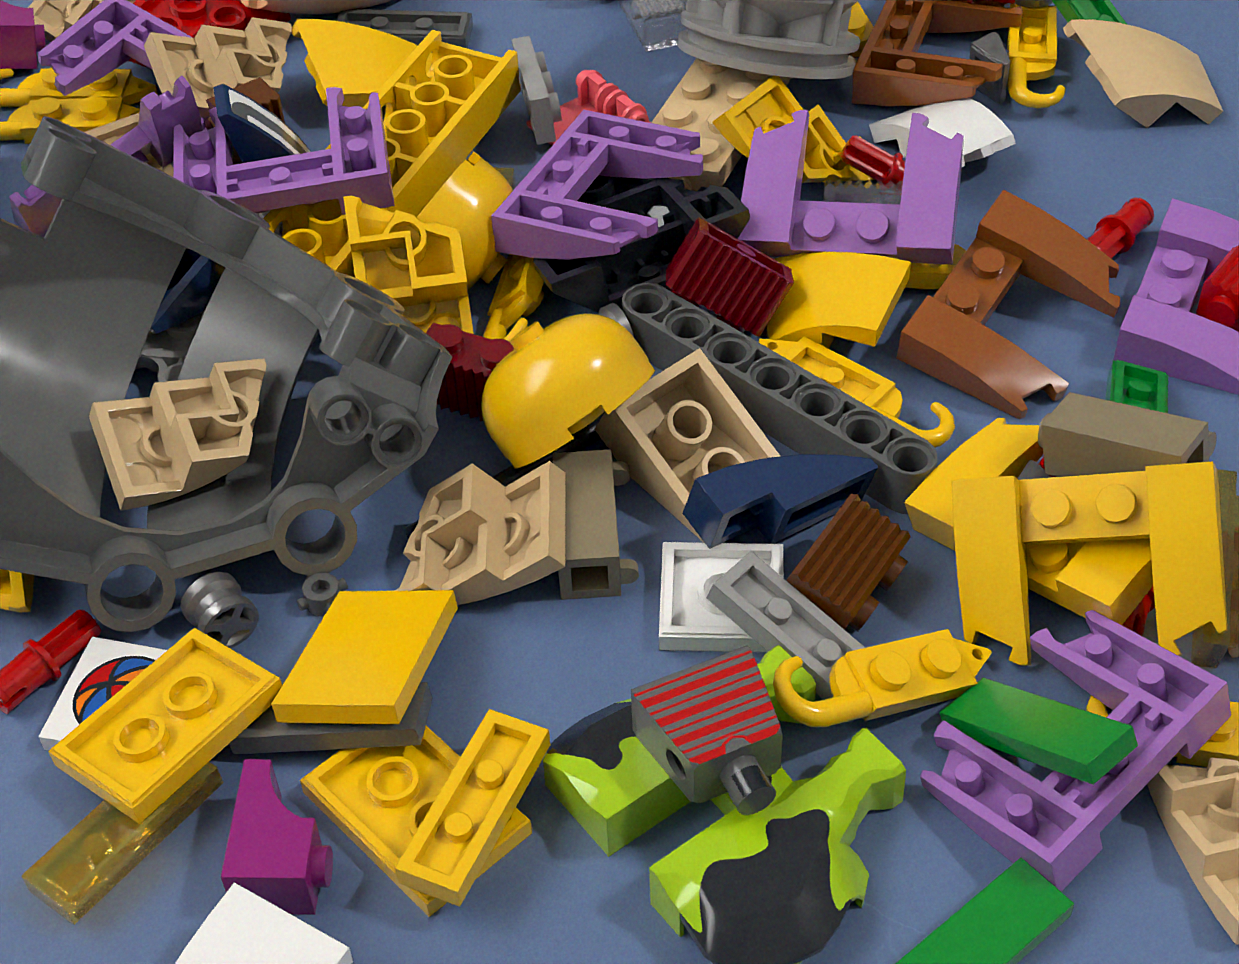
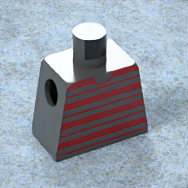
M748 645L631 689L632 728L636 737L689 801L703 803L728 793L740 814L751 815L765 809L774 800L776 791L768 776L775 774L781 768L782 731L753 652Z

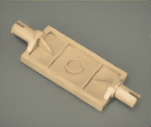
M696 58L651 123L700 133V147L691 151L690 155H703V171L699 176L668 178L683 180L684 187L687 190L698 191L702 186L708 187L710 185L722 187L743 154L723 137L712 122L773 75L738 70ZM780 76L787 86L791 78Z

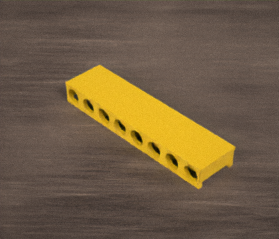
M432 30L376 93L379 95L381 109L384 104L386 106L383 125L395 206L381 209L393 213L399 210L414 215L417 218L521 91L518 54L516 51L508 50L501 58L444 43L441 39V32ZM432 51V63L426 74L427 58ZM408 77H409V85L405 84V82H406V80H407ZM369 101L363 106V109H367ZM331 143L326 149H331ZM338 198L310 205L301 204L271 209L263 218L270 225L269 230L275 232L278 224L282 221V238L337 272L355 278L346 214L342 215Z

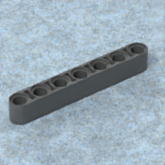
M654 283L636 284L628 288L623 294L622 311L629 321L634 338L649 358L651 364L664 371L700 348L762 432L798 454H828L871 458L878 466V469L865 494L890 510L901 514H908L904 502L937 465V451L931 443L660 285Z

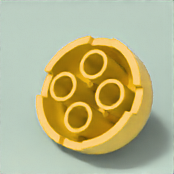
M475 151L472 152L467 160L465 159L417 216L419 221L425 223L437 222L460 230L468 291L480 278L489 284L508 261L500 254L501 252L495 251L491 215L513 191L505 177Z
M577 314L556 321L544 329L537 321L519 332L509 341L514 350L505 356L489 375L482 394L483 421L489 435L505 458L510 460L514 468H520L574 439L572 434L589 425L604 412L610 414L638 391L650 379L655 369L633 335L613 319L597 314Z

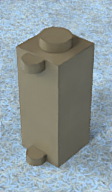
M1071 392L1066 395L1051 413H1047L1044 416L1038 431V444L1043 448L1045 474L1056 477L1145 471V466L1209 462V457L1212 455L1217 441L1216 433L1208 431V422Z
M611 449L552 453L553 464L566 473L565 567L558 570L561 600L621 596V584L633 583L639 577L637 562L632 559H620L614 486L624 485L630 480L629 465L622 461H612Z

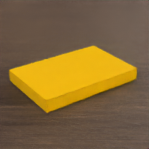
M454 590L339 591L271 704L276 721L282 723L400 724L458 609Z
M194 627L53 746L48 753L56 767L140 824L271 706L281 689L282 682L278 676Z
M425 726L421 745L341 749L300 779L303 793L430 917L447 902L399 884L397 882L395 866L460 759V756L430 728ZM518 808L514 809L476 879L532 834L531 820Z

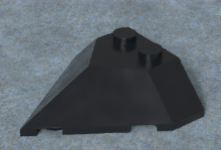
M598 175L578 199L579 202L658 219V232L648 238L640 237L620 247V252L613 255L577 259L534 258L533 263L537 273L554 294L598 313L600 308L612 303L618 305L622 310L623 294L628 288L636 284L654 283L669 291L671 290L666 285V269L698 217L738 239L750 220L749 209L726 187L710 185L704 191L699 192L685 189L684 182L680 179L668 177L642 179Z

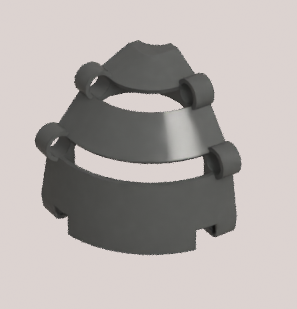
M44 116L21 162L23 177L29 183L62 199L45 237L0 218V569L84 584L92 614L103 625L116 631L125 632L148 629L166 616L172 608L176 596L175 579L264 552L275 550L283 565L295 573L307 576L317 573H329L337 569L352 555L357 542V524L350 511L424 456L439 429L436 420L437 398L443 377L452 359L451 354L445 347L403 317L405 309L396 300L359 279L337 272L269 230L270 225L264 219L247 208L210 191H199L85 132L56 119ZM188 248L226 268L198 325L178 380L208 378L214 363L264 358L267 366L259 396L260 402L257 417L252 431L253 437L250 452L244 464L215 481L181 496L148 505L147 529L123 527L99 518L106 466L89 419V414L94 402L125 399L137 361L156 313L184 252ZM320 332L322 338L320 349L330 358L343 364L338 376L326 377L317 382L310 390L301 434L284 478L271 492L275 454L286 411L306 358ZM322 509L335 514L332 528L324 537L315 542L303 544L292 542L285 537L291 522L305 511ZM141 565L156 572L155 581L146 591L137 596L127 598L112 596L101 587L102 582L109 573L121 566Z

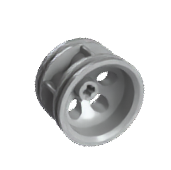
M687 0L686 10L682 11L680 21L688 29L678 34L677 47L698 59L743 71L802 79L845 78L853 75L856 65L855 58L849 55V53L856 52L860 46V38L848 31L851 9L858 0Z

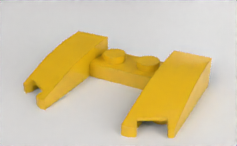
M997 418L961 444L928 475L904 502L913 530L955 551L951 480L1015 476L1018 478L1030 459L1037 462L1044 454L1043 448L1038 444L1040 425L1007 424L1005 418ZM1150 538L1026 545L1028 589L1086 618L1085 612L1094 610L1123 625L1153 586Z
M1213 461L1145 466V471L1023 480H1019L1015 476L951 480L957 578L965 641L975 644L980 632L1013 647L1009 661L1020 666H1031L1026 545L1150 538L1158 645L1178 656H1182L1175 640L1209 622L1213 623L1220 635L1228 631L1218 470Z

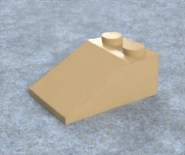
M700 348L649 379L638 391L610 414L605 412L595 427V431L609 450L611 449V453L617 461H622L629 465L630 477L703 543L704 541L682 514L695 478L728 466L780 456Z

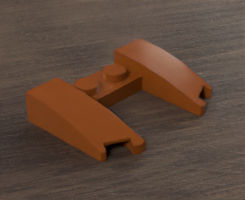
M886 0L853 70L852 103L879 106H914L974 96L976 88L985 82H995L1001 78L1003 64L919 53L918 50L925 34L974 32L1021 26L1022 8H1005L1004 5L1008 3L988 0H973L972 4L967 3V0Z
M1003 189L980 221L976 238L936 294L933 297L930 295L926 296L901 331L896 359L1020 420L1026 417L1028 410L1023 398L1043 390L1055 402L1063 398L1069 383L1016 344L986 327V322L1020 274L1114 318L1120 307V296L1109 293V278L1117 277L1119 264L1068 225L1041 208Z

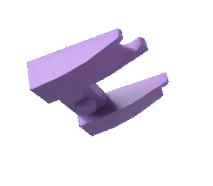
M104 0L39 51L38 62L43 66L52 67L57 75L55 77V86L60 93L66 96L101 79L131 58L152 69L144 48L150 32L183 37L191 36L127 0ZM202 117L201 123L203 132L207 131L205 127L206 118Z
M183 76L177 78L174 82L173 96L169 91L159 96L153 91L140 100L139 124L110 145L146 164L149 162L146 155L150 153L162 169L174 161V126L180 124L189 138L194 133L203 132L200 113L191 86ZM34 185L29 186L24 191V195L27 198L21 197L18 192H14L9 196L15 224L45 237L62 199Z
M326 88L331 149L233 165L231 142L218 119L216 107L209 110L211 120L215 124V127L210 130L194 133L189 138L180 124L174 126L173 177L199 191L206 190L223 196L253 213H263L271 209L301 204H316L321 201L338 198L343 215L346 214L343 196L351 195L360 198L365 204L378 208L395 206L379 95L376 92L370 94L369 105L367 109H363L360 106H342L344 101L342 88Z
M583 110L491 215L495 251L530 258L577 259L613 255L620 252V247L640 237L648 238L658 232V219L583 203L579 202L578 199L598 175L642 179L701 175L703 171V155H690L691 151L700 147V133Z
M799 110L792 113L793 122L769 132L763 133L761 127L754 129L741 202L749 209L750 220L738 237L739 240L767 256L774 257L813 252H855L885 256L911 263L953 265L964 136L957 133L950 139L928 128V117L921 113L912 112L901 203L878 204L800 201L809 124L808 110Z
M1172 198L1159 231L1155 250L1137 295H1133L1121 325L1113 360L1116 361L1118 359L1166 372L1170 377L1239 395V332L1191 313L1204 275L1209 276L1233 247L1239 246V221L1213 210Z
M1094 610L1085 612L1086 622L1091 634L1062 644L1054 640L1049 630L1045 628L1035 632L1030 637L1032 650L1090 695L1111 708L1113 711L1106 718L1133 726L1138 746L1094 785L1054 770L1041 782L946 721H942L937 726L934 734L936 746L949 751L942 775L939 776L933 771L922 770L920 775L923 787L977 835L1011 862L1015 863L1019 858H1023L1061 892L1103 849L1100 832L1178 752L1190 759L1231 717L1228 683Z

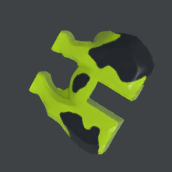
M776 645L763 656L757 665L778 720L800 723L782 709L775 697L773 688L775 670L784 660L791 658L780 645ZM800 667L791 675L793 689L802 698L815 702L816 683L814 678L803 667ZM631 699L609 705L572 725L550 744L543 759L545 786L608 857L691 802L636 737L632 728ZM862 728L851 738L847 751L832 757L824 769L816 776L792 781L782 766L775 774L768 776L776 791V796L765 809L755 814H740L728 793L710 799L725 816L649 867L650 904L679 937L684 935L685 926L703 956L713 964H799L803 960L820 953L839 928L850 903L855 901L860 908L864 904L869 873L860 857L850 845L855 839L858 826L869 810L893 809L903 802L906 769L903 763L867 728Z

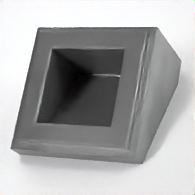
M992 32L971 43L969 59L1003 64L1000 79L995 82H985L976 88L995 102L1001 104L1005 102L1010 60L998 33Z

